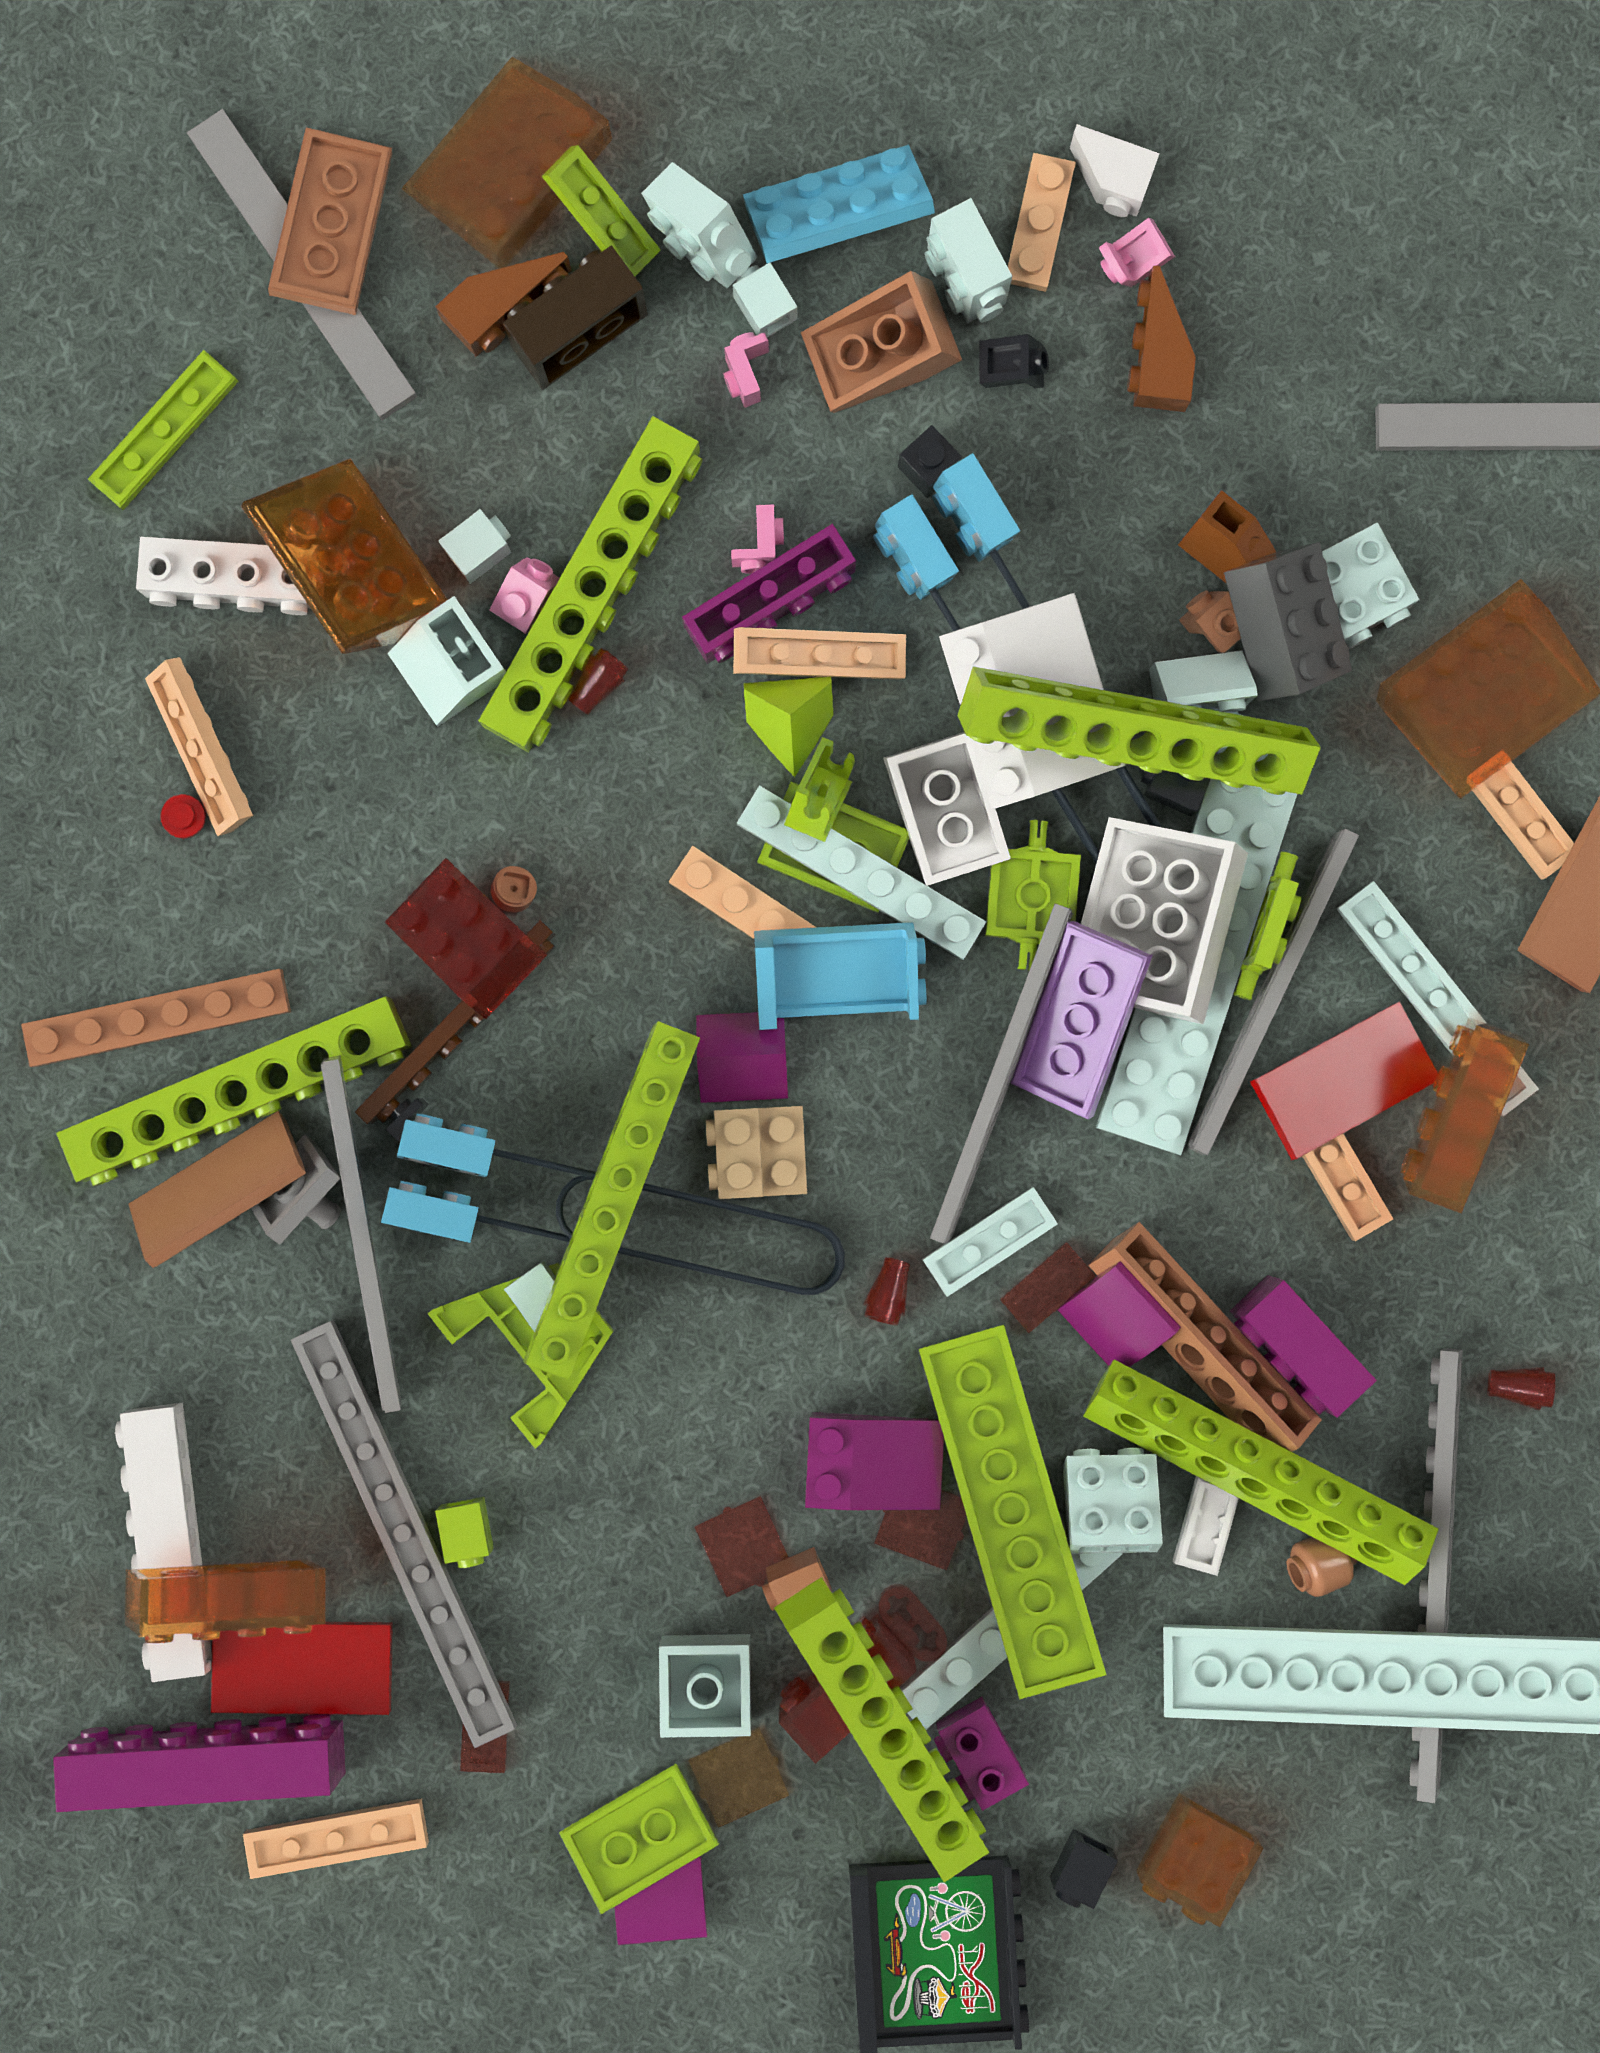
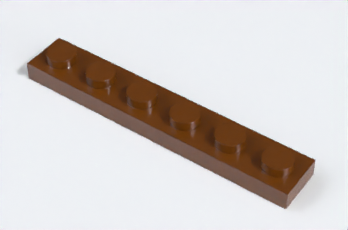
M539 920L362 1103L355 1113L366 1124H373L377 1119L384 1124L390 1119L389 1116L400 1105L397 1101L400 1095L408 1087L415 1092L425 1083L432 1074L428 1069L429 1065L439 1055L446 1060L462 1044L463 1041L458 1035L469 1024L477 1028L492 1013L494 1009L488 1004L500 992L508 996L523 981L524 977L519 972L531 960L538 965L553 950L555 946L550 940L556 934Z

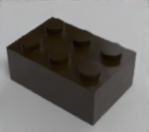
M612 245L604 251L598 249L589 253L580 262L579 269L567 277L561 275L554 278L545 286L544 294L531 303L524 301L515 306L508 313V319L503 322L513 351L542 390L648 315L643 287Z

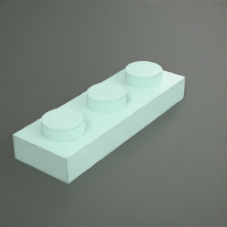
M1031 1187L922 1260L944 1294L948 1297L1058 1223L1035 1188Z

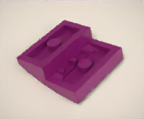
M1121 1261L1100 1273L1087 1287L1069 1297L1057 1309L1108 1366L1114 1359L1131 1367L1166 1342L1181 1328Z
M701 1856L614 1907L618 1945L708 1938Z

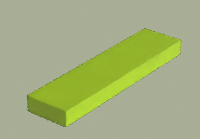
M203 350L93 472L88 480L118 507L124 510L239 381Z

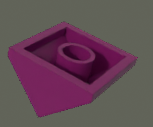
M758 1012L696 1015V1036L700 1037L697 1045V1067L701 1103L788 1099L784 1018H777V1029L759 1030Z

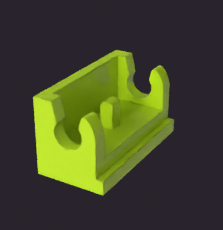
M822 737L796 790L784 823L787 827L823 842L826 841L851 787L852 781L849 780L855 764V758L852 753L846 756L843 765L833 763L830 757L833 753L834 742Z

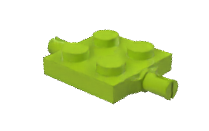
M1038 820L1029 821L1028 846L1008 849L1011 859L991 865L985 928L986 937L1008 938L1016 943H1020L1019 965L1017 969L1026 970L1027 953H1029L1028 971H1030L1054 904L1071 909L1073 913L1071 921L1076 922L1081 855L1063 854L1046 848L1048 822H1040L1039 837L1037 838Z
M1281 851L1274 875L1270 877V884H1268L1250 943L1240 968L1242 972L1233 994L1237 997L1252 1000L1258 977L1262 975L1263 971L1271 969L1273 963L1279 964L1285 952L1287 939L1281 936L1286 921L1293 922L1301 902V897L1295 895L1299 883L1291 881L1296 861L1299 858L1294 854Z

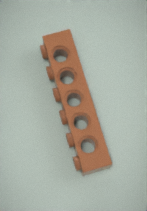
M1140 1222L1113 1238L1088 1266L1099 1275L1121 1261L1181 1327L1162 1346L1231 1421L1291 1452L1299 1449L1321 1422V1418Z

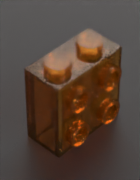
M1179 1793L1136 1872L1141 1883H1143L1142 1890L1154 1899L1165 1903L1169 1898L1183 1906L1181 1912L1194 1922L1205 1925L1206 1921H1209L1221 1927L1264 1848L1256 1836Z

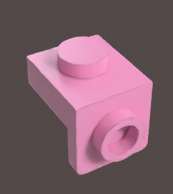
M1147 218L1113 244L1105 242L1099 247L1105 258L1100 263L1108 278L1114 284L1119 282L1121 285L1129 287L1136 285L1141 279L1143 280L1149 276L1153 265L1161 267L1175 257L1156 223L1151 218Z
M753 332L737 336L731 340L730 346L724 348L725 360L730 370L723 373L725 382L732 398L740 396L745 408L761 402L760 388L748 360L769 352L766 334L761 333L755 336Z
M756 505L758 549L731 550L732 567H741L742 573L752 574L776 559L775 545H784L783 518H774V505Z
M525 558L510 568L489 610L526 634L532 628L560 578L553 574L552 568L545 562L538 559Z

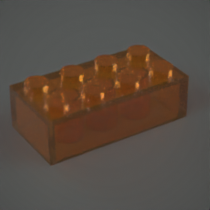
M1470 1017L1465 1026L1457 1025L1449 1045V1049L1453 1050L1452 1054L1454 1056L1449 1068L1441 1066L1433 1085V1091L1436 1092L1437 1099L1433 1109L1425 1107L1416 1132L1420 1133V1142L1416 1150L1408 1149L1401 1166L1400 1173H1403V1180L1410 1195L1462 1214L1529 1046L1520 1035Z
M283 1560L126 1569L125 1625L135 1632L138 1637H145L146 1643L174 1641V1634L184 1633L192 1634L193 1640H213L220 1638V1631L228 1630L238 1631V1636L258 1637L266 1635V1628L273 1627L284 1628V1633L287 1634L309 1633L312 1631V1625L325 1624L326 1568L308 1560Z

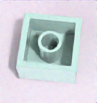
M750 1634L669 1635L661 1637L659 1644L660 1738L751 1736Z

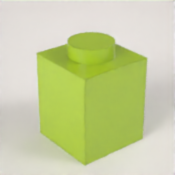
M485 1497L440 1505L435 1512L445 1564L457 1562L458 1568L483 1564L484 1556H489L494 1549Z

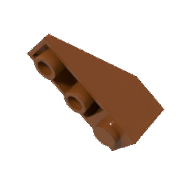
M564 252L467 277L435 307L441 320L475 357L483 350L489 353L504 340L505 328L503 322L508 319V313L515 306L524 301L531 303L544 294L545 286L554 278L561 275L569 276L568 273L572 270L569 258Z
M1153 265L1148 279H1141L1139 284L1137 306L1144 307L1143 323L1136 322L1134 327L1132 349L1139 350L1138 366H1130L1127 392L1135 393L1133 403L1135 407L1185 412L1191 402L1196 357L1160 266Z
M1222 490L1178 544V546L1225 583L1224 572L1276 552L1257 518Z

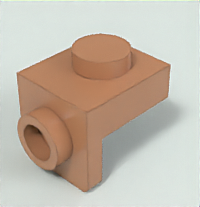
M1206 590L1201 592L1187 604L1186 608L1189 611L1179 619L1189 633L1204 634L1219 653H1225L1241 639L1228 591L1208 592Z

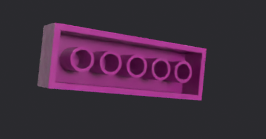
M330 1714L308 1715L303 1717V1722L286 1723V1717L283 1716L266 1717L259 1720V1725L242 1726L240 1719H226L215 1722L214 1728L197 1729L196 1722H180L170 1725L169 1731H153L152 1725L142 1724L125 1728V1733L108 1734V1728L106 1727L88 1728L82 1730L81 1736H77L74 1740L69 1741L68 1745L53 1757L56 1812L330 1796L346 1774L343 1720L331 1721Z

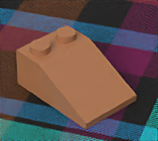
M913 271L904 274L801 332L830 412L833 413L926 380L962 360L932 280Z

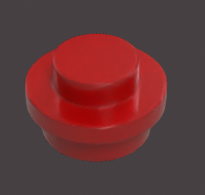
M180 794L171 797L163 805L161 823L170 835L187 839L197 835L204 827L206 820L205 809L196 798Z

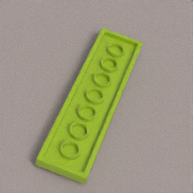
M1004 1325L919 1349L1019 1700L1105 1676L1106 1671Z

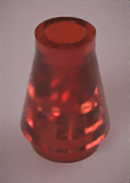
M601 647L596 655L591 653L568 700L578 709L589 715L600 702L626 681L624 675L629 668Z
M885 1257L883 1266L863 1302V1305L867 1306L864 1314L865 1317L881 1323L898 1326L900 1317L906 1314L909 1263Z
M1544 1367L1510 1370L1490 1369L1487 1395L1499 1397L1538 1411L1541 1410V1407L1552 1408L1555 1395V1373L1544 1371Z

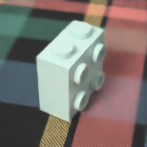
M672 162L641 193L651 209L647 213L649 219L666 235V238L663 240L666 248L679 260H682L684 257L688 258L695 271L706 281L714 278L724 287L728 288L758 258L729 203Z
M972 198L931 219L930 233L927 237L928 251L925 252V258L934 276L941 274L949 288L945 290V296L954 314L957 315L961 312L967 323L977 318L983 323L993 319L1003 311L1002 305L1006 304L1012 274Z
M1378 522L1322 551L1327 563V573L1333 597L1338 606V616L1344 640L1349 649L1371 638L1373 635L1369 629L1384 622L1388 629L1411 616L1408 609L1420 599Z
M1142 1448L1120 1449L1117 1451V1455H1100V1451L1097 1449H1079L1073 1451V1456H1067L1063 1464L1067 1542L1071 1554L1158 1552L1163 1541L1156 1454H1144V1449Z

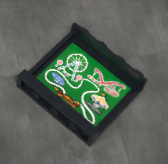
M1008 1855L982 1857L946 1882H943L930 1860L849 1864L859 2053H878L877 2048L1003 2040H1013L1015 2050H1022L1021 2033H1029V2017L1027 2004H1019V1988L1026 1987L1027 1983L1025 1960L1017 1959L1016 1942H1024L1022 1914H1014L1013 1897H1021V1881L1019 1869H1011Z

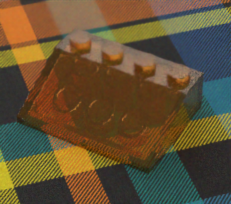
M511 57L406 182L402 190L499 269L504 268L561 202L542 175L571 146L579 145L593 163L612 141L609 120L571 90Z
M351 458L243 501L241 505L342 654L397 644L417 620L447 601L439 586Z
M1520 579L1380 683L1376 702L1459 799H1462L1600 696V688L1550 610Z

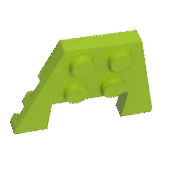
M559 1262L549 1265L555 1276L561 1265ZM520 1277L439 1306L427 1313L452 1345L489 1316L523 1359L534 1334L529 1323L504 1290ZM597 1309L569 1380L529 1366L546 1389L510 1418L535 1449L541 1445L614 1332Z

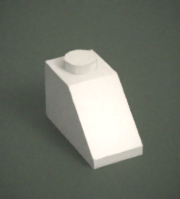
M1077 124L1070 150L1096 203L1104 205V210L1114 216L1127 217L1130 214L1137 217L1160 153Z

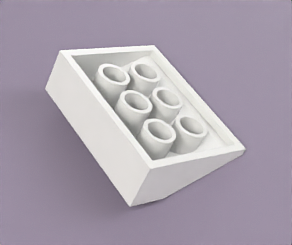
M1075 593L939 636L960 705L973 666L1104 690ZM1020 708L1007 711L1003 717L1015 715ZM1062 716L1053 717L1046 725L1058 722ZM1104 724L1095 725L1089 732L1099 730ZM971 739L992 809L1035 797L1126 766L1125 763H1121L1119 766H1109L1101 763L1096 758L1085 756L1069 759L1056 754L1054 751L1037 748L1035 751H1024L1016 748L1011 743L1000 741L983 744Z
M1111 817L1108 818L1081 924L1153 955L1134 1008L1204 1025L1248 852L1236 842Z

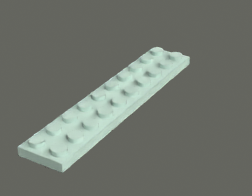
M1228 746L1219 749L1216 754L1223 752ZM1268 754L1261 756L1257 761L1263 760ZM1211 779L1199 806L1191 833L1236 842L1248 852L1204 1025L1134 1008L1096 1128L1177 1155L1182 1154L1241 971L1240 968L1243 964L1294 806L1296 793L1285 792L1283 795H1275L1266 792L1261 787L1244 785L1243 788H1235L1224 784L1220 780Z
M1164 1624L1163 1627L1164 1717L1600 1734V1638Z

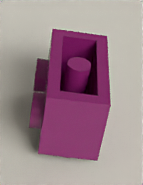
M982 1696L936 1722L939 1736L934 1738V1742L946 1763L954 1760L961 1772V1775L955 1778L969 1802L976 1799L982 1811L1029 1785L1025 1772Z

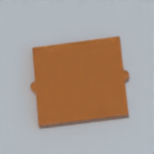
M760 1727L751 1730V1736H738L688 1760L701 1788L699 1796L702 1799H706L718 1828L789 1796V1792L777 1768L779 1759L776 1756H772Z

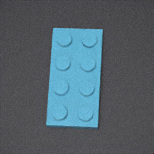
M909 145L889 149L883 153L856 161H849L833 168L805 174L796 179L772 186H765L759 190L743 194L745 207L766 263L935 213L933 198Z

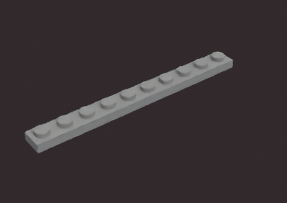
M329 1321L291 1339V1343L474 1748L515 1730L518 1725L335 1321Z
M1444 1348L1440 1350V1358L1433 1357L1431 1364V1384H1438V1402H1430L1428 1426L1429 1428L1436 1429L1435 1447L1428 1446L1426 1472L1434 1473L1433 1491L1426 1490L1424 1517L1431 1518V1525L1439 1530L1427 1560L1429 1563L1428 1580L1421 1579L1419 1606L1427 1607L1426 1625L1419 1624L1418 1632L1448 1633L1463 1349ZM1412 1727V1741L1420 1742L1419 1759L1412 1758L1410 1786L1417 1787V1801L1435 1803L1440 1794L1443 1728Z

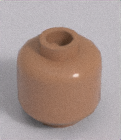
M1311 1536L1293 1545L1290 1558L1287 1559L1286 1563L1288 1574L1296 1588L1301 1592L1306 1591L1314 1597H1320L1349 1585L1354 1576L1353 1565L1357 1563V1560Z

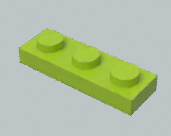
M579 145L571 146L542 175L543 179L600 250L604 251L612 245L634 276L661 251Z

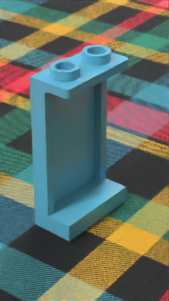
M913 922L754 931L759 1030L777 1029V1018L907 1011L910 1020H919V1005H926L927 996L925 978L918 979V965L926 963L925 940L924 938H917Z

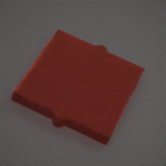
M941 1490L940 1510H883L885 1514L874 1544L947 1571L957 1541L964 1538L961 1530L967 1515L961 1497Z
M761 1496L733 1509L727 1506L723 1509L722 1514L695 1526L726 1597L755 1584L758 1587L763 1586L764 1580L767 1579L766 1567L789 1558Z

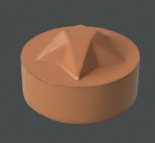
M509 866L500 870L491 885L493 901L499 908L507 912H521L531 905L537 891L536 881L532 874L518 866Z

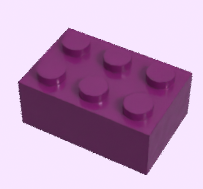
M1267 1275L1230 1310L1237 1319L1233 1324L1257 1348L1262 1346L1267 1351L1263 1357L1286 1380L1290 1381L1293 1379L1297 1384L1294 1390L1319 1415L1325 1411L1338 1418L1377 1381L1282 1279Z

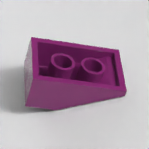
M813 1412L809 1422L805 1508L834 1510H940L944 1435L939 1419Z

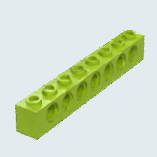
M652 416L479 718V723L485 729L528 753L533 744L538 747L542 745L552 726L551 723L547 722L555 706L561 709L565 705L573 690V685L569 684L570 679L577 668L583 671L587 667L594 654L595 648L590 644L598 630L605 633L610 627L617 611L612 606L620 593L627 595L634 585L638 572L633 569L641 555L649 557L660 537V534L655 531L662 518L664 517L669 520L675 513L681 500V496L677 492L684 480L691 482L698 473L703 461L698 456L700 454L699 441ZM656 466H664L671 471L669 478L661 483L650 481L647 475ZM636 503L644 504L649 508L648 515L640 521H633L626 517L627 509ZM613 541H621L628 548L621 558L611 559L604 554L606 546ZM594 578L603 580L606 583V588L601 595L589 597L583 593V586L588 580ZM570 616H578L584 620L583 629L575 635H567L561 631L563 621ZM548 654H558L562 657V665L554 673H545L540 670V662ZM528 691L537 692L540 694L541 700L536 709L527 712L518 708V701L522 694Z
M975 666L972 667L957 715L966 736L979 743L991 744L994 741L1011 743L1016 748L1024 751H1035L1037 748L1054 751L1056 754L1069 759H1076L1079 756L1091 757L1109 766H1119L1121 763L1131 764L1155 774L1165 770L1179 773L1183 777L1195 781H1201L1205 777L1220 780L1224 784L1235 788H1243L1244 785L1261 787L1266 792L1275 795H1283L1285 792L1303 794L1321 748L1307 727ZM1020 708L1015 715L1003 717L1007 711ZM1062 716L1058 722L1046 725L1053 717ZM1104 724L1099 730L1089 732L1095 725ZM1146 731L1140 738L1131 740L1137 733ZM1187 739L1182 745L1174 747L1178 741ZM1228 746L1226 750L1216 754L1219 749ZM1268 754L1263 760L1257 761L1261 756Z
M387 996L57 1132L56 1135L75 1181L87 1182L91 1180L93 1187L104 1184L119 1177L116 1169L131 1163L134 1170L157 1162L159 1160L157 1152L173 1146L175 1153L199 1144L198 1135L214 1129L216 1136L240 1127L239 1118L253 1112L257 1119L281 1110L280 1101L295 1095L299 1102L322 1093L323 1091L320 1086L324 1083L322 1071H314L309 1063L310 1055L316 1048H324L329 1057L341 1056L345 1083L363 1076L361 1068L377 1061L381 1068L404 1059L402 1051L412 1046L393 999ZM364 1030L370 1038V1046L364 1054L356 1055L350 1048V1039L357 1031ZM278 1064L283 1065L288 1073V1080L280 1089L274 1088L269 1082L270 1070ZM237 1081L243 1083L247 1090L246 1099L239 1106L232 1104L228 1097L230 1086ZM196 1098H199L206 1108L204 1118L198 1123L193 1122L188 1116V1106ZM155 1115L163 1120L165 1127L162 1136L157 1140L151 1138L147 1132L148 1121ZM114 1132L118 1133L123 1140V1149L116 1157L112 1156L106 1147L108 1137Z
M659 1021L653 1025L523 1360L525 1364L569 1380L700 1037Z
M1114 1359L1101 1377L1083 1417L1403 1585H1406L1426 1566L1439 1530L1435 1526Z
M821 1577L774 1607L788 1633L943 1882H946L988 1854L989 1851L980 1838L982 1834L987 1832L973 1808L964 1812L961 1806L969 1801L955 1778L948 1782L944 1779L943 1776L950 1772V1769L937 1748L935 1747L928 1752L924 1746L932 1741L918 1717L909 1721L906 1713L913 1710L898 1685L893 1689L889 1688L886 1682L894 1677L880 1654L878 1653L872 1658L867 1650L874 1646V1643L861 1622L858 1621L854 1625H851L847 1617L855 1612L841 1589L839 1588L831 1593Z

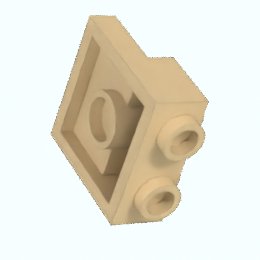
M803 1106L714 1110V1119L706 1120L707 1146H716L717 1164H708L709 1189L718 1190L719 1199L807 1194Z

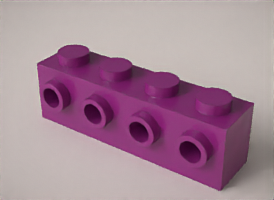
M832 523L682 616L684 628L707 664L715 659L718 663H722L734 656L735 628L776 629L778 627L777 620L789 613L793 617L804 613L815 604L813 598L828 589L830 594H833L847 586L853 580L850 575L855 573L856 560Z

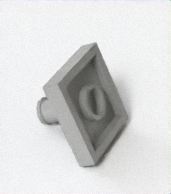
M306 1134L296 1143L306 1174L251 1208L266 1235L279 1245L306 1216L316 1222L322 1229H327L336 1222L341 1212L339 1205L325 1197L327 1192L341 1177L319 1145Z

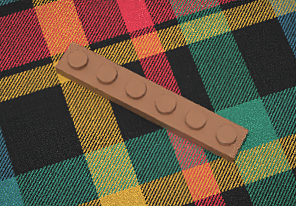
M276 969L21 1024L29 1065L30 1067H38L291 1012L283 970Z

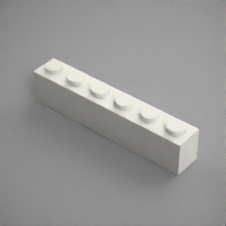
M183 1402L130 1409L120 1413V1421L116 1423L115 1435L119 1448H124L126 1464L121 1468V1484L124 1492H129L131 1510H128L126 1513V1527L129 1536H134L136 1554H133L131 1560V1568L134 1580L140 1581L141 1598L137 1601V1618L141 1626L145 1625L147 1643H144L142 1647L143 1665L146 1670H150L152 1682L203 1676L212 1669V1641Z

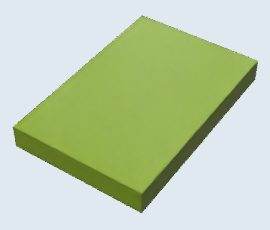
M790 782L783 800L792 804L799 784ZM845 803L842 804L831 828L896 868L909 840L907 829ZM765 842L757 861L758 864L879 913V910Z
M677 1764L559 1832L600 1914L605 1913L720 1845Z

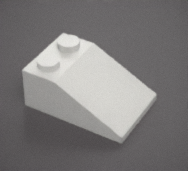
M965 732L884 757L894 794L926 886L1011 859L996 809L991 808L969 736H966Z

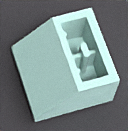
M455 596L417 620L388 653L437 727L495 689L506 673Z
M1243 651L1154 662L1149 669L1153 699L1238 715V712L1245 710L1246 706L1257 696L1256 684Z

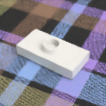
M1196 1476L1173 1562L1177 1565L1218 1576L1239 1498Z

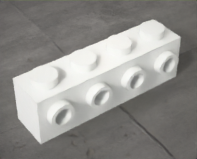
M140 537L136 589L146 598H150L149 603L158 606L172 607L176 606L177 600L193 601V606L202 609H220L221 602L236 603L238 610L247 612H263L264 605L281 606V612L285 614L307 615L308 608L320 609L324 557L316 548Z

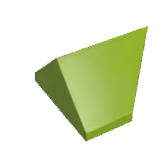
M831 677L743 683L746 721L748 725L795 777L833 717Z

